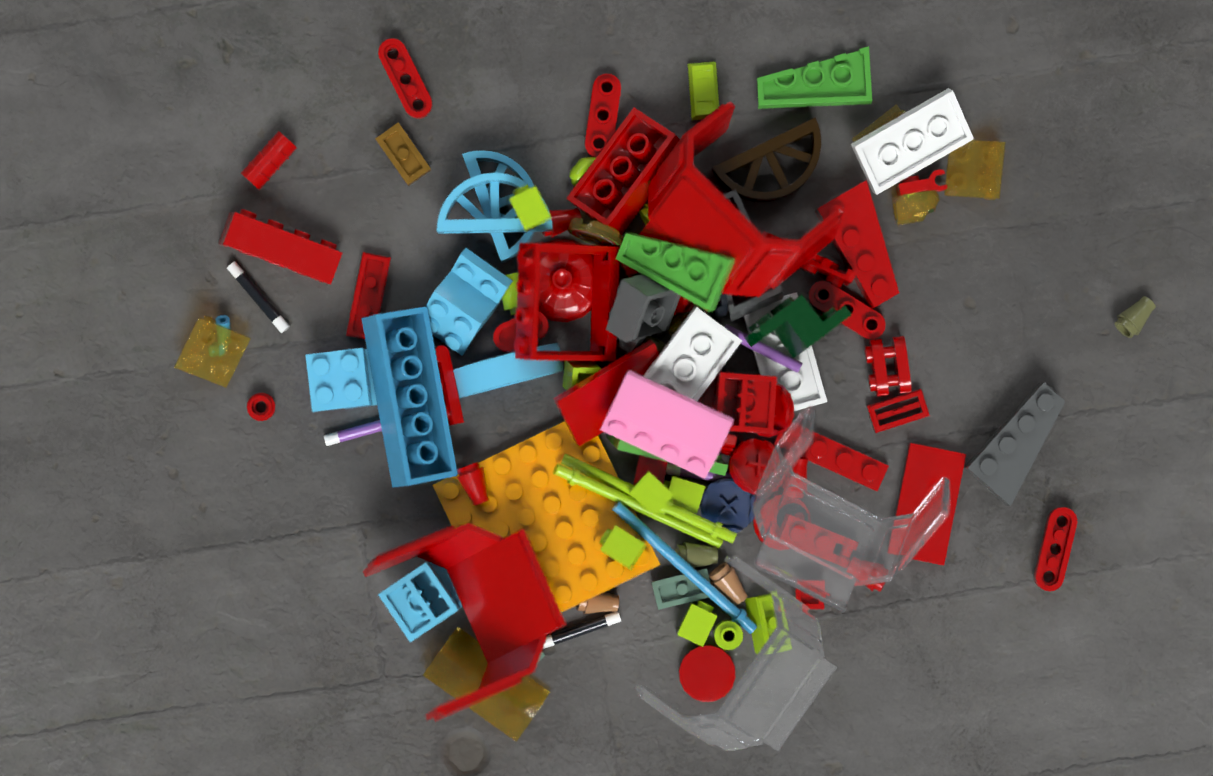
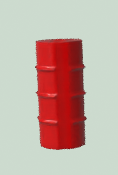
M278 131L265 147L259 151L256 157L249 162L241 174L260 190L273 174L279 170L282 164L289 159L297 147Z

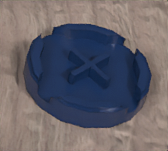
M732 477L718 478L711 482L703 492L700 502L701 516L714 523H717V521L723 523L722 527L738 533L754 520L757 510L756 497L751 493L743 491L734 482Z

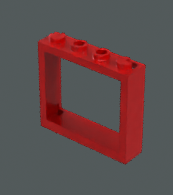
M519 243L517 256L519 263L518 281L516 284L515 359L616 361L617 336L606 330L609 321V313L614 306L618 294L620 261L616 260V256L620 247ZM540 252L594 254L590 351L537 350Z

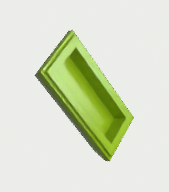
M716 62L688 64L692 120H703L719 107Z

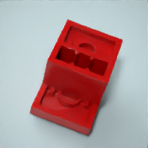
M719 372L697 402L733 418L734 420L729 430L731 432L773 434L777 376Z

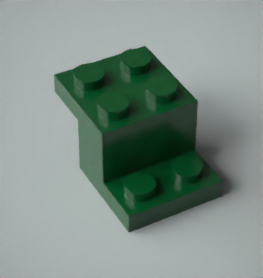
M803 295L795 300L790 296L770 311L773 317L767 313L748 328L751 333L744 339L752 347L773 331L794 358L811 347L852 314L846 306H843L838 311L832 307L819 317Z

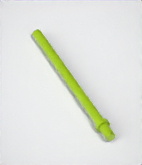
M565 453L561 462L562 465L571 469L577 468L581 474L633 497L629 492L634 485ZM675 504L666 512L710 533V537L714 539L719 537L733 544L737 533L722 527L723 523L718 521L714 523Z
M559 463L554 468L553 474L566 479L567 483L572 486L577 484L617 503L620 501L624 506L714 547L720 548L723 543V539L719 537L714 539L710 537V533L667 513L664 515L660 513L656 516L652 515L635 498L581 474L577 468L570 469Z

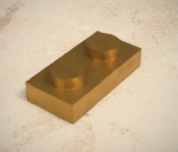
M399 123L375 138L408 186L431 171V168Z

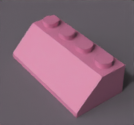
M628 370L609 407L600 430L700 477L706 478L734 419Z

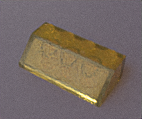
M457 626L423 676L457 699L478 690L488 663L478 640ZM528 675L521 678L522 683L473 705L469 709L517 742L550 693L549 690Z

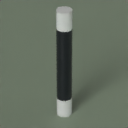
M237 262L231 263L227 267L228 271L281 333L285 332L290 327L289 324Z
M612 612L546 636L547 639L543 649L621 622L619 612Z

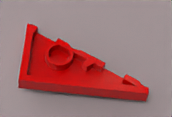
M766 231L763 232L766 238L781 239ZM817 254L800 267L813 275L817 271L826 275V281L841 288L842 284L845 286L851 284L857 272L848 269L846 273L838 269L839 266L833 261Z

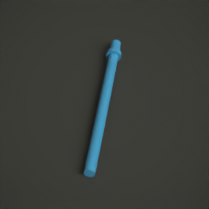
M620 501L616 503L612 510L732 618L731 621L739 624L749 634L755 631L757 625L746 616L747 612L743 608L738 609Z

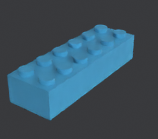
M427 306L361 318L392 488L458 476Z

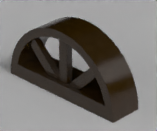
M816 117L714 166L712 171L715 177L727 190L731 192L736 189L739 197L750 201L768 202L789 196L808 180L818 163L821 152V133ZM811 135V154L788 147ZM774 152L809 163L805 172L791 185H789ZM764 157H766L781 188L780 190L771 192L752 191ZM752 163L744 187L736 184L727 176Z

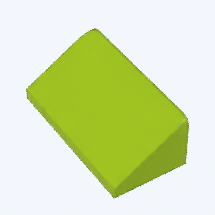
M779 592L746 598L745 604L748 618L757 625L755 631L751 633L755 653L766 654L790 648Z

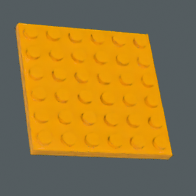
M565 421L479 462L480 468H484L489 501L473 506L472 501L458 481V476L449 477L433 484L449 522L455 528L471 523L499 535L503 539L524 528L561 613L660 566L652 546L612 510L617 502L577 484L572 486L567 483L566 479L553 474L555 466L558 463L561 464L566 453L618 478L599 436L594 437L579 447L575 443ZM628 508L637 517L635 511ZM616 525L646 544L647 547L632 570H629L601 552L600 549L603 545L599 542L608 528L613 530Z

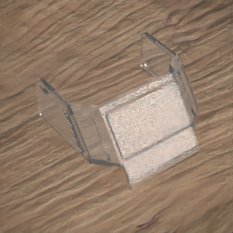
M809 406L806 411L803 410L775 446L757 488V496L752 510L761 538L764 540L756 557L754 567L844 613L854 586L892 581L898 572L908 565L948 517L950 480L943 477L913 514L880 518L793 472L792 466L809 446L813 438L816 408Z
M727 556L724 561L772 594L777 627L717 713L689 717L646 685L637 684L634 689L639 692L637 696L682 729L712 747L717 745L725 751H734L765 743L779 751L837 667L823 658L825 654L820 623L816 617L808 612L810 608L738 557L734 556L732 559Z

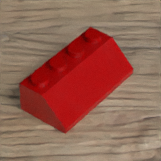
M633 108L566 199L596 223L620 238L648 200V188L651 180L680 139L667 128L636 108Z

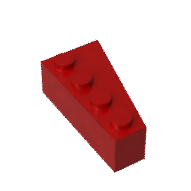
M867 180L820 206L814 212L820 222L838 208L844 212L841 217L842 222L832 243L846 267L857 272L854 281L870 308L873 309L899 294V290Z
M241 209L240 213H229L218 243L219 245L234 248L246 255L263 259L268 263L290 269V271L331 285L343 252L336 250L337 244L321 239L320 244L309 240L311 235L295 229L292 234L283 230L284 224L270 219L267 220V223L256 220L257 214Z

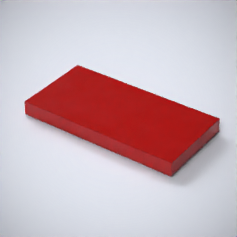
M652 340L647 341L554 397L558 409L575 443L579 447L603 433L600 429L628 370L643 376L657 358L659 352Z
M909 443L887 554L944 566L966 454Z

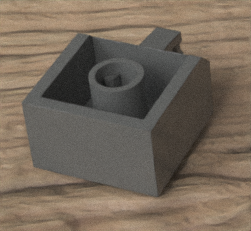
M643 274L623 279L617 288L618 294L614 306L609 313L606 330L620 339L619 347L629 353L641 346L647 336L669 330L680 295Z

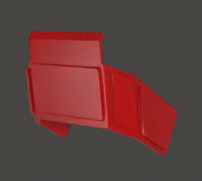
M730 101L726 105L722 104L688 130L657 169L656 175L651 180L648 188V219L650 221L640 232V235L735 258L722 293L760 297L770 288L775 289L834 240L844 212L838 208L800 240L766 238L693 166V158L727 131L735 105Z
M471 523L457 528L452 525L375 556L363 571L364 576L367 577L415 557L445 568L488 663L478 690L436 707L425 715L427 721L433 718L435 722L522 683L521 678L535 672L547 639L546 635L566 625L524 528L503 539V537Z

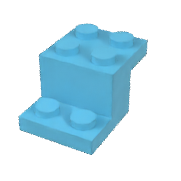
M465 248L450 273L435 289L426 305L432 335L463 356L476 334L496 310L512 280Z
M356 348L305 355L312 412L377 405L367 349Z
M428 561L378 594L410 642L463 607L447 570Z

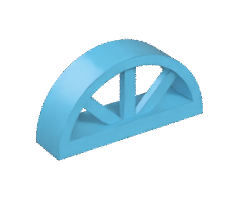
M472 151L462 154L471 178L482 174L477 161H491L499 163L495 173H505L508 167L522 180L534 187L526 171L518 163L505 155L492 151ZM486 184L475 187V191L484 216L491 219L490 184L488 188ZM514 194L500 198L499 208L510 205V198L514 197ZM500 213V219H502L505 215ZM521 232L524 235L510 249L503 233H491L501 262L504 263L518 255L519 243H529L535 232Z
M485 173L464 181L450 193L440 210L437 222L438 234L525 232L519 218H516L517 214L514 208L500 219L499 183L509 184L517 188L528 183L518 177L504 173ZM490 183L491 219L484 216L464 194L477 186ZM458 202L475 219L448 220L453 206ZM552 220L528 232H553Z
M559 343L537 347V350L561 351ZM515 352L466 365L453 371L460 399L564 371V362L557 360L515 359Z

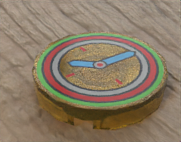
M574 218L570 221L567 231L575 238L595 246L620 247L623 242L624 236L620 235L618 230L596 221L582 224V218Z

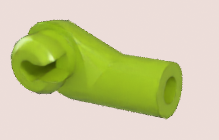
M596 157L581 158L570 170L569 177L573 186H576Z

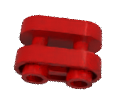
M538 312L537 341L543 339L549 330L548 320L541 312ZM515 318L500 324L494 331V343L504 352L510 353L515 351Z
M892 337V346L883 347L882 339L869 340V346H865L866 363L872 364L873 374L868 375L870 392L875 391L877 397L889 395V386H897L899 394L911 392V377L905 337ZM893 357L896 374L887 375L885 358Z

